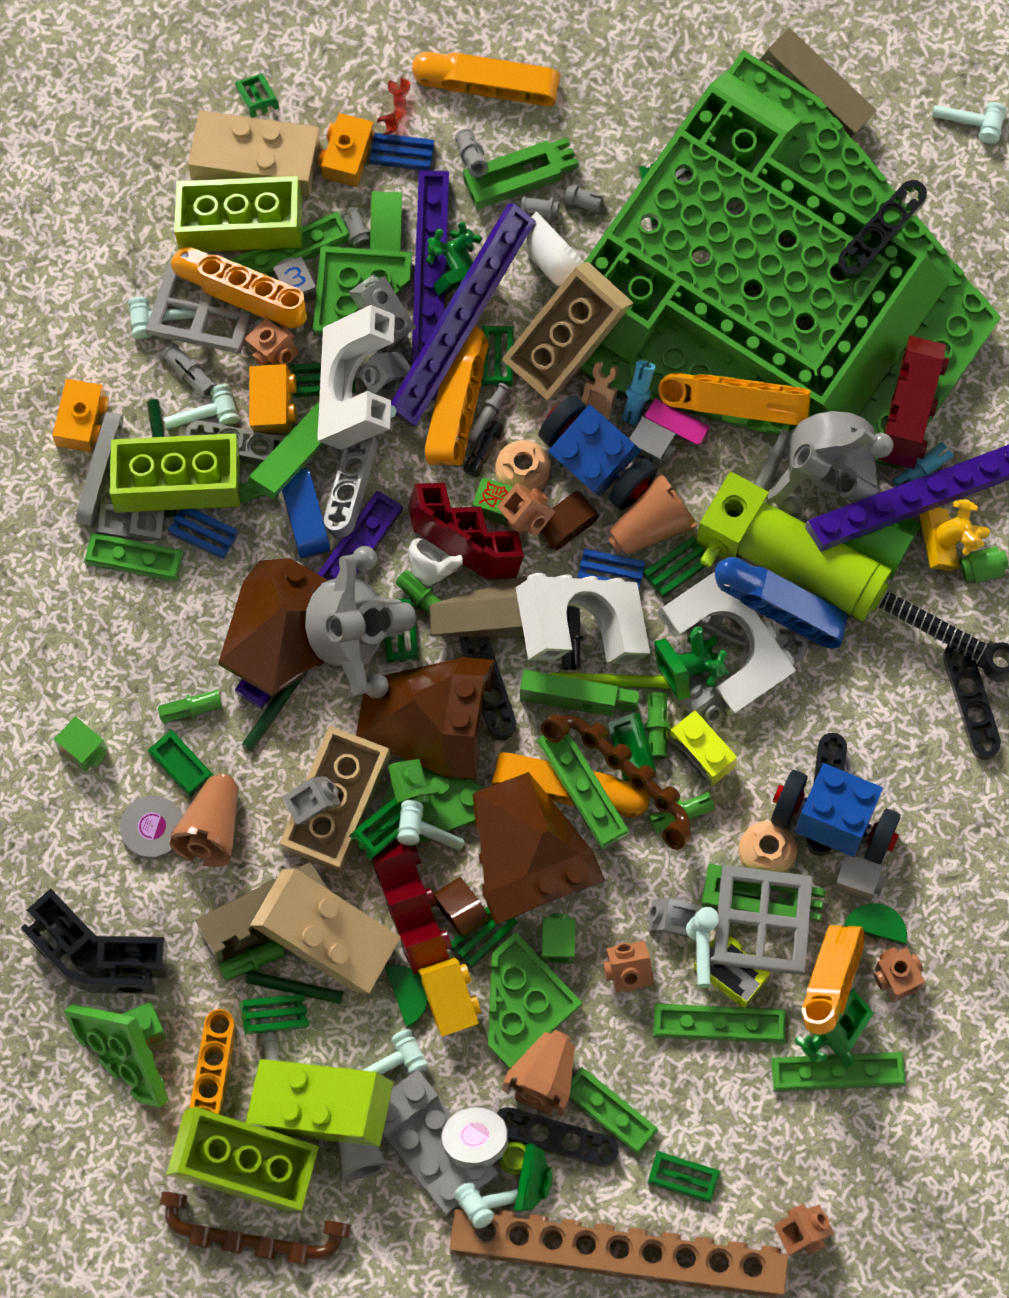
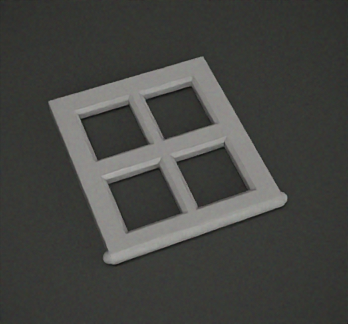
M168 264L145 329L146 334L229 351L235 354L241 353L253 313L244 309L238 312L214 307L212 305L215 297L203 292L199 303L171 298L177 279L186 280L177 276L172 270L171 265ZM168 306L196 311L190 330L162 324ZM209 314L238 320L232 339L203 333Z
M722 865L717 911L719 923L716 926L714 954L710 961L713 964L806 975L808 973L805 965L813 876ZM733 881L762 884L759 913L731 909ZM770 885L798 889L796 917L768 914ZM730 923L758 927L755 955L727 952ZM767 928L795 931L792 960L764 957Z

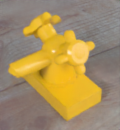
M966 499L954 501L953 506L959 509L957 517L951 520L948 509L939 507L919 514L930 568L943 571H953L960 568L955 546L959 542H962L965 546L962 550L964 555H968L971 551H976L984 546L982 539L990 535V530L987 527L973 525L969 520L971 510L978 511V506Z

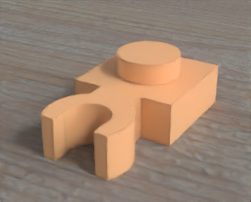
M599 361L593 367L595 382H586L581 401L586 406L592 405L609 420L612 416L618 389L610 387V384L617 378L619 369L617 366H614L610 370V375L605 376L601 372L603 362Z

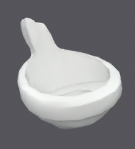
M424 538L414 539L408 549L412 574L426 586H432L454 573L463 563L462 555L450 556Z

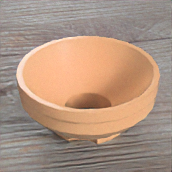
M526 440L515 441L504 447L497 457L495 473L500 483L510 486L518 483L530 490L534 488L541 490L551 477L552 467L547 452L537 443ZM519 455H528L532 459L533 464L530 468L521 470L515 466L514 460Z
M761 821L749 827L742 835L738 848L739 858L742 865L746 868L787 873L795 863L797 844L789 829L778 826L771 821ZM765 837H772L778 842L779 848L773 854H766L760 849V841Z

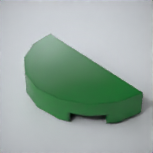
M868 903L857 907L848 915L843 925L844 927H863L865 935L903 946L907 942V929L903 919L894 909L884 904Z
M398 964L385 966L405 1026L409 1028L418 1023L428 1004L420 975H413L410 967Z
M526 1144L514 1210L532 1211L542 1199H546L552 1186V1167H548L544 1156L545 1152L536 1145Z

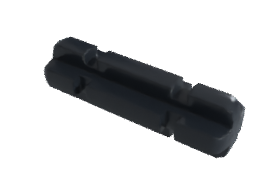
M490 419L484 428L486 431L481 433L471 452V457L467 459L464 465V472L473 477L480 475L483 464H486L496 445V439L500 438L503 432V425L496 420Z

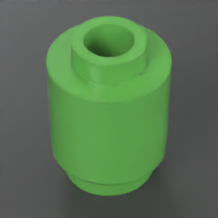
M997 546L969 553L967 557L960 558L961 569L966 583L973 581L976 584L1005 576L1004 570L1009 569L1005 551H999Z

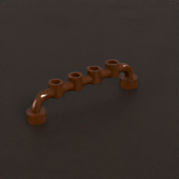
M559 714L550 715L542 723L541 731L544 737L554 743H558L569 734L570 728L577 731L581 735L582 742L586 747L596 748L606 757V763L610 768L614 770L620 769L630 778V784L635 790L645 791L654 799V805L659 811L669 812L676 821L671 822L662 832L663 840L667 846L674 850H680L690 841V819L687 812L678 804L680 800L679 792L671 786H667L662 790L653 782L656 779V773L650 766L642 765L638 769L629 760L632 757V752L628 746L618 744L613 747L605 740L608 736V731L603 724L596 722L589 726L579 717L573 715L561 716Z
M162 1191L159 1205L166 1206L165 1219L169 1228L176 1234L190 1237V1245L209 1248L210 1241L223 1243V1251L239 1254L242 1252V1247L255 1249L254 1256L274 1259L275 1253L288 1255L287 1262L307 1265L308 1259L324 1260L331 1257L339 1249L342 1238H349L352 1226L346 1223L325 1220L323 1234L329 1235L328 1242L323 1246H312L182 1222L178 1216V1210L186 1209L187 1195Z

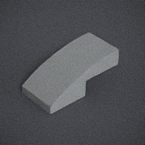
M101 502L96 533L123 539L159 541L161 539L165 510L115 513L113 504Z

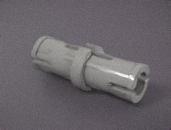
M462 129L458 131V137L455 136V140L460 148L461 160L467 164L469 173L472 176L481 177L487 173L485 169H488V164L483 157L484 150L482 145L476 141L472 130Z
M175 343L167 346L162 352L161 357L178 372V377L181 381H187L201 398L205 399L210 396V390L217 385L201 371L200 364L196 360H191Z

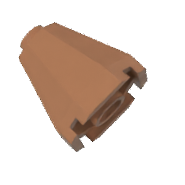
M554 1030L552 1033H544L508 1071L502 1090L508 1094L510 1089L516 1092L514 1096L516 1101L540 1112L551 1115L553 1109H558L557 1116H563L569 1103L575 1045L570 1042L571 1038L557 1030Z

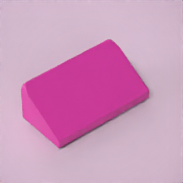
M654 399L645 414V418L696 445H702L708 439L710 428L708 425L674 407L666 405L659 399Z

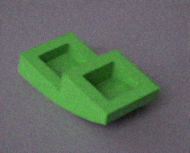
M372 191L370 249L401 251L402 192Z

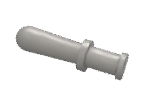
M499 383L498 389L492 398L485 401V408L471 426L468 439L470 444L477 443L481 433L486 431L484 428L488 421L493 419L496 413L499 414L502 411L501 405L507 396L512 393V389L507 385Z
M780 428L777 441L773 448H769L768 452H770V455L755 482L757 486L769 491L781 459H785L787 456L784 453L789 444L790 432Z
M255 996L253 999H258V998H263V997H261V996ZM268 1007L252 1009V1012L266 1011ZM270 1018L255 1020L256 1024L271 1023ZM272 1032L259 1033L260 1039L257 1042L258 1046L263 1048L265 1059L281 1061L278 1058L275 1043L278 1041L277 1036H273Z

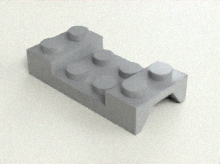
M417 1070L392 1089L383 1136L447 1218L460 1206L459 1201L454 1197L456 1190L466 1183H473L475 1189L479 1191L484 1186L497 1180L499 1173L493 1165L484 1168L481 1165L478 1167L474 1166V1169H465L455 1165L446 1156L441 1140L442 1131L452 1115L438 1098V1094L421 1072Z

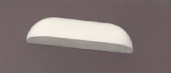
M536 211L531 216L536 222L523 242L524 248L529 257L555 285L561 286L574 268L585 262Z

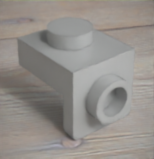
M695 675L689 679V698L678 700L674 693L672 694L675 700L690 714L696 710L706 723L711 726L726 714V708L719 693L713 687H708L706 685L707 682L700 676Z

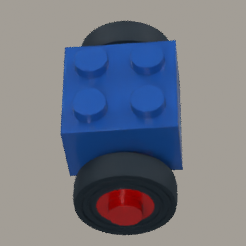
M574 395L565 399L549 412L538 433L539 438L551 447L548 452L598 496L601 497L609 486L618 479L609 494V500L620 510L626 509L650 486L658 471L655 465L645 458L639 460L626 470L625 468L640 453L641 449L592 405L586 406L583 401Z
M826 763L822 764L809 796L805 800L804 788L808 779L806 774L792 770L785 785L779 784L772 801L776 803L771 818L772 823L786 828L793 815L798 813L801 807V814L794 831L799 835L852 857H855L863 837L867 838V835H869L867 839L868 849L864 858L876 864L882 863L887 850L893 852L900 835L895 830L901 814L886 808L880 820L874 823L872 829H870L872 825L869 824L883 787Z

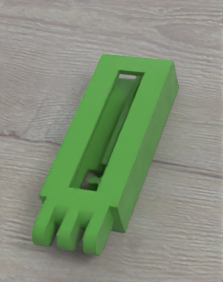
M563 138L552 143H548L547 140L487 161L488 169H485L487 173L481 177L472 176L468 168L463 170V180L476 210L561 181L562 173L574 170L580 165L578 160L573 158L575 156L573 149L568 148L571 145L569 139ZM541 159L544 163L539 166L536 164L532 165L533 171L526 172L523 168L524 165Z
M524 670L520 686V701L614 717L615 709L628 712L636 711L639 704V693L634 690L618 688V686Z
M708 865L701 903L702 907H711L718 910L722 867L720 865ZM733 881L731 909L759 913L762 884ZM770 885V890L791 893V898H782V896L778 895L776 903L769 902L768 914L796 917L798 889ZM812 887L811 898L812 896L818 898L825 897V889ZM811 899L810 909L823 910L824 903ZM810 912L809 921L820 923L822 915Z

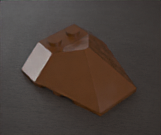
M291 558L260 560L243 581L218 665L270 696H274L302 678L306 671L316 665L319 667L325 662L318 658L309 644L305 623L306 610L312 594L322 583L329 580Z
M462 657L384 675L389 683L385 696L375 699L367 694H363L356 736L389 748L391 755L394 754L408 761L420 759L422 767L435 772L436 775L443 778L476 781L481 752L476 741L484 692L491 691L495 660Z
M529 772L472 794L476 834L480 836L481 853L479 854V862L483 865L484 874L482 891L495 925L605 881L593 850Z

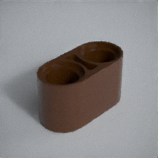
M576 491L552 508L555 513L539 534L554 551H557L593 525L600 514L580 491Z
M461 877L433 893L439 909L462 938L490 921L485 908Z

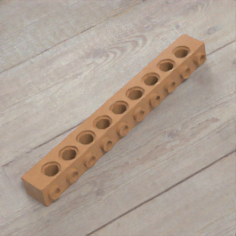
M455 1209L449 1248L450 1254L770 1298H783L788 1254L781 1253V1248L761 1246V1250L748 1249V1244L736 1241H729L728 1246L714 1244V1239L706 1237H695L694 1241L681 1240L680 1234L669 1232L661 1233V1237L649 1236L648 1231L645 1229L628 1228L627 1233L615 1231V1226L597 1223L595 1228L581 1226V1221L573 1219H562L560 1224L548 1222L549 1217L535 1214L529 1215L528 1219L516 1218V1213L506 1210H496L493 1220L488 1224L494 1228L496 1234L493 1239L483 1241L476 1235L479 1228L473 1226V1222L469 1220L464 1209ZM515 1230H523L528 1234L529 1239L524 1245H515L510 1241V1234ZM549 1234H555L560 1237L562 1244L556 1250H549L544 1246L543 1239ZM581 1239H590L595 1245V1250L587 1255L581 1254L577 1250L576 1244ZM615 1243L624 1244L628 1249V1255L623 1259H616L610 1254L609 1248ZM650 1247L656 1248L660 1251L662 1258L657 1263H648L643 1258V1251ZM681 1252H688L694 1257L695 1264L692 1267L683 1268L678 1265L676 1256ZM716 1256L722 1257L727 1261L728 1269L721 1273L715 1272L711 1269L709 1261ZM747 1261L758 1263L761 1268V1274L757 1277L746 1275L743 1270V1264Z

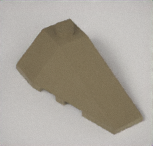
M521 576L430 604V636L524 638L516 587L526 581L528 576Z

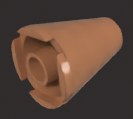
M663 474L652 482L609 529L612 536L608 540L618 554L622 551L626 555L632 554L698 526Z
M226 774L209 777L171 832L170 847L181 857L191 862L194 856L205 859L202 865L209 867H221L228 864L233 852L239 787L232 777Z

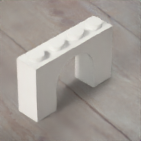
M370 305L323 327L318 442L343 450L390 429L391 400L368 391L352 397V385L362 361L371 353L394 343L395 314Z
M715 572L657 611V614L674 638L703 618L714 615L731 618L743 628L749 642L747 660L738 672L714 688L719 693L728 716L736 713L796 671L793 667L795 663L793 657L785 648L781 649L775 641L776 633L767 622L763 623L757 615V611L721 591L715 580Z
M535 573L529 575L526 581L516 587L528 660L555 661L572 650L566 615L569 602L583 606L596 619L601 630L607 663L634 664L650 654L637 582H624L622 578L598 580L596 576L582 579L572 578L571 575L546 577L544 573Z

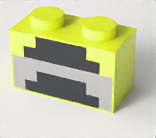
M696 710L671 729L669 741L710 787L735 768L737 756Z
M728 936L727 952L746 954L741 950L742 945L733 937ZM715 937L710 943V958L714 954ZM697 960L693 967L695 972H697ZM710 961V983L744 1008L750 1004L768 981L771 973L766 970L713 964Z

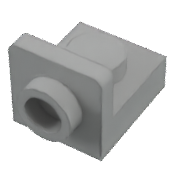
M326 776L312 777L282 796L296 825H303L326 809L336 808L341 805L335 784Z
M672 898L654 899L648 911V930L652 932H667L690 938L686 932V925L702 909V906Z

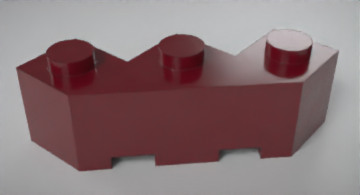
M909 335L884 433L889 435L893 441V449L888 456L878 457L877 460L914 469L917 458H924L928 441L923 439L929 416L934 418L939 399L934 398L939 376L945 375L949 358L944 357L945 344Z
M417 483L414 485L408 509L415 533L450 556L462 555V564L486 580L517 578L524 558L517 531L487 532L482 507L451 508L445 483Z
M395 839L371 860L380 887H382L395 929H397L398 935L401 937L402 948L413 975L419 973V969L448 960L447 949L452 948L446 929L440 931L435 921L431 907L437 906L431 887L425 889L419 877L416 865L421 864V860L416 846L409 847V845H404Z

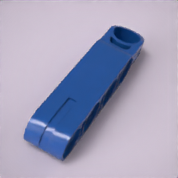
M728 557L717 563L715 580L721 591L820 646L839 648L842 645L848 615L843 610L763 567L752 566L739 558Z

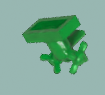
M465 222L458 224L460 231L453 230L450 232L449 235L456 240L448 243L440 242L443 229H437L435 237L428 238L429 255L426 262L432 265L435 256H441L442 254L445 256L451 270L444 273L433 284L438 296L458 289L473 263L469 252L474 250L473 242L480 244L482 241L480 235H474L470 229L466 228Z
M701 626L694 627L690 636H688L687 641L691 644L692 648L690 652L675 653L666 638L654 641L657 668L678 700L690 697L688 677L707 671L710 673L706 685L713 687L716 678L729 674V670L726 669L724 663L727 652L721 650L719 655L712 652L713 645L717 642V637L711 636L708 640L703 639Z
M851 989L844 1012L839 1014L837 1024L832 1031L821 1035L814 1034L813 1038L810 1035H807L804 1039L797 1036L794 1042L802 1047V1051L809 1057L811 1062H815L817 1059L825 1061L828 1056L820 1051L822 1046H829L846 1067L852 1066L854 1057L850 1050L874 1012L858 993Z

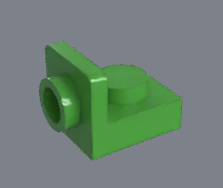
M420 759L395 762L388 765L397 803L415 800L425 804L430 802L429 796L440 792L438 786H426Z

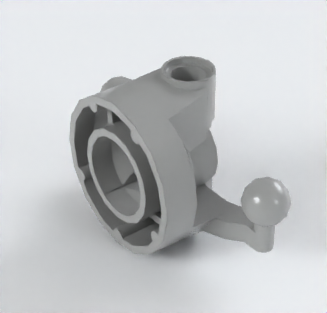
M831 411L806 418L792 430L789 440V469L783 474L777 485L769 490L768 499L777 504L778 509L793 517H797L801 513L803 505L801 499L791 493L798 485L809 478L814 481V484L819 489L826 492H837V494L851 503L878 494L875 460L876 457L883 458L892 452L893 441L885 433L876 434L874 427L868 421L852 413Z
M361 546L354 551L353 555L340 557V571L337 578L322 583L312 594L306 610L305 629L309 644L318 658L329 665L343 666L344 672L350 681L353 695L367 694L369 697L378 699L386 695L389 688L388 680L384 675L378 673L371 674L366 678L362 663L367 662L375 654L385 637L402 635L404 631L411 630L415 625L416 615L409 603H402L399 599L378 597L373 587L361 579H356V568L361 571H368L374 568L377 562L376 552L371 547Z

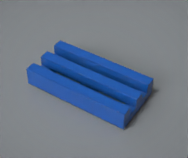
M374 132L370 164L430 171L434 140ZM378 152L397 154L401 156L422 157L426 159L425 161L383 156L378 155Z
M195 509L180 510L179 514H176L173 519L174 523L168 528V534L223 560L238 535L237 529ZM185 516H188L222 533H225L229 535V537L226 538L188 519H185ZM182 525L224 546L221 549L178 528Z
M584 548L577 579L589 576H596L598 580L612 579L586 573V569L635 579L638 590H640L645 561ZM590 559L604 563L619 565L623 567L637 569V572L613 566L598 564L594 562H589L588 560Z

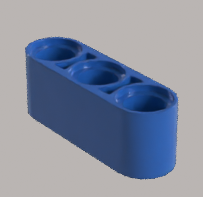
M309 467L303 468L282 490L300 559L331 551Z

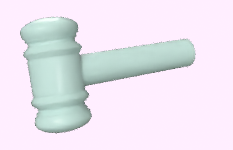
M991 102L986 105V111L982 115L935 105L932 117L979 126L981 130L979 139L987 144H995L999 141L1007 109L1001 103Z
M142 296L134 297L128 302L132 324L131 329L133 330L132 336L136 339H147L152 336L147 335L145 331L152 312L149 307V299ZM181 308L167 309L163 322L193 319L196 311Z
M227 384L217 385L210 390V395L213 397L212 402L214 403L165 417L164 421L167 430L217 415L219 424L227 426L236 425L240 421V417L237 414L238 410L235 407L233 394L230 392L231 387Z
M415 800L402 802L400 825L398 828L399 834L397 836V840L400 843L415 845L420 841L419 835L421 834L457 851L463 848L464 840L421 821L424 807L420 802Z
M711 907L700 909L695 917L686 925L687 935L691 939L696 940L697 987L699 988L710 987L709 933L719 923V915Z
M405 1029L396 1033L391 1039V1042L396 1045L395 1050L397 1052L363 1070L375 1071L382 1075L404 1063V1067L408 1068V1074L411 1075L417 1070L423 1072L429 1063L424 1060L425 1055L422 1054L416 1038L412 1037V1030Z
M466 1183L456 1190L454 1197L459 1201V1205L462 1206L469 1220L473 1222V1226L475 1228H483L494 1218V1213L489 1209L515 1203L518 1189L481 1197L473 1183Z

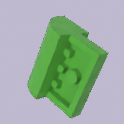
M908 518L843 544L879 562L880 565L882 564L892 569L889 578L892 580L916 537L921 523Z

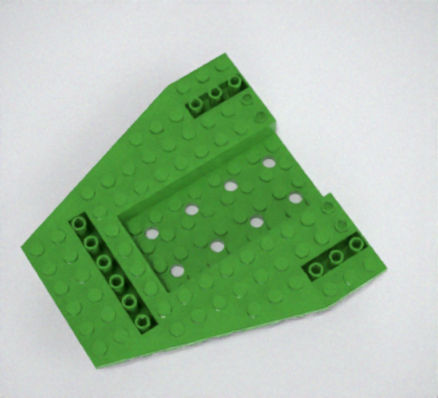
M742 50L728 72L723 73L708 86L584 261L585 263L589 262L627 296L633 302V305L579 371L595 380L593 367L599 361L603 362L601 372L605 376H609L611 368L617 366L619 369L618 376L611 382L610 387L618 389L617 394L627 396L626 389L632 382L636 362L639 360L648 361L646 368L649 367L650 363H653L656 368L649 387L651 395L649 400L646 401L652 403L654 399L661 400L658 386L660 381L670 373L705 374L805 388L811 391L808 418L815 414L831 411L848 412L868 421L874 427L877 434L884 433L890 404L899 378L901 361L909 335L946 345L944 357H948L949 362L945 375L939 376L934 396L935 399H939L936 409L937 413L999 323L1001 316L978 288L975 289L965 277L963 270L951 260L944 247L917 215L909 221L862 275L853 279L846 278L842 281L832 278L830 272L837 267L840 253L896 190L894 191L888 184L886 177L857 142L854 143L844 131L843 125L826 109L827 106L818 96L745 50ZM680 169H688L692 172L693 177L687 182H682L676 178L675 174ZM738 201L744 206V211L738 215L731 214L727 210V205L730 202ZM903 203L902 206H903V207L905 208V210H906V206H907V205H906L905 203ZM888 211L883 216L884 221L889 225H897L901 221V216L895 211ZM652 217L657 220L658 227L655 230L647 231L641 226L642 220ZM869 233L863 238L865 245L870 248L877 247L881 243L880 237L875 233ZM784 234H790L795 238L796 243L794 246L786 248L780 245L778 239ZM860 249L852 260L846 258L847 268L851 266L858 268V259L863 254ZM703 250L709 254L710 259L704 264H698L693 260L692 256L696 251ZM755 283L761 287L762 292L756 297H750L744 292L745 286ZM803 316L809 317L813 321L814 326L810 330H801L796 325L797 319ZM676 408L683 412L776 437L780 434V428L792 433V430L797 426ZM929 416L927 426L929 425L933 417ZM876 457L875 463L896 469L900 467V465L877 460L878 457Z

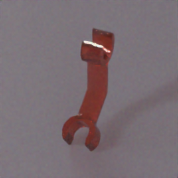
M400 77L399 89L397 82L392 80L388 82V91L394 95V111L380 116L377 120V123L384 121L386 124L384 136L396 133L398 131V123L406 116V95L410 91V82L406 78Z

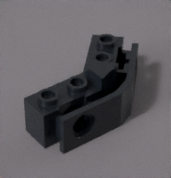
M51 888L26 910L34 923L29 927L26 924L21 927L24 936L59 974L74 987L88 993L155 994L156 987L152 978H166L168 946L164 937L96 936ZM46 930L58 943L55 949L40 934L41 931L44 932ZM65 955L77 970L95 978L85 977L69 970L59 959ZM119 974H145V978L139 976L119 977Z

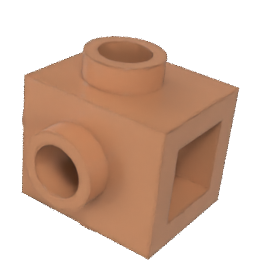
M267 318L244 338L254 353L252 357L260 366L288 365L300 353L293 343L296 338L292 332L285 326L277 327Z
M518 483L513 486L497 506L508 519L507 523L511 528L520 534L526 531L534 536L538 535L555 513L547 503L549 498L537 488L530 490Z
M645 941L620 943L615 947L606 948L608 961L603 962L606 981L612 980L616 993L622 991L631 992L638 988L654 985L651 959Z
M895 947L879 956L880 960L876 964V972L873 975L880 990H886L893 1003L923 988L925 984L921 974L923 966L915 953L911 955L907 947L900 951Z
M805 1204L796 1206L787 1212L789 1217L774 1225L789 1256L805 1250L808 1255H811L826 1247L824 1241L835 1235L829 1218L823 1212L820 1204L806 1208Z

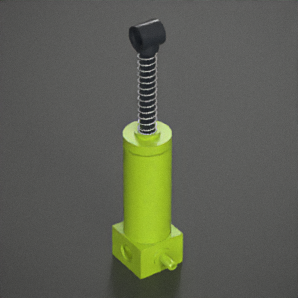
M731 471L729 472L699 523L697 544L706 549L700 559L702 565L711 567L717 555L724 559L741 556L838 607L848 615H853L854 618L863 623L871 611L875 613L877 609L881 608L883 613L888 612L890 616L894 615L898 620L905 621V625L910 624L912 628L916 627L920 629V632L927 633V637L931 635L935 640L942 641V644L946 643L949 645V648L953 647L957 649V652L964 653V656L968 655L972 657V660H977V666L983 669L984 674L990 680L1003 682L1009 679L1008 643H994L992 641L984 643L980 641V638L976 639L973 637V634L969 635L965 633V630L961 631L958 629V626L954 627L950 625V622L943 621V618L939 619L935 617V614L928 613V610H922L921 606L917 607L913 605V602L909 603L906 601V598L902 599L898 597V594L894 595L888 589L890 585L887 583L892 569L882 564L880 565L879 562L843 543L820 552L805 528L806 523L767 503L769 491ZM1001 657L1005 659L1008 666H997L993 658Z

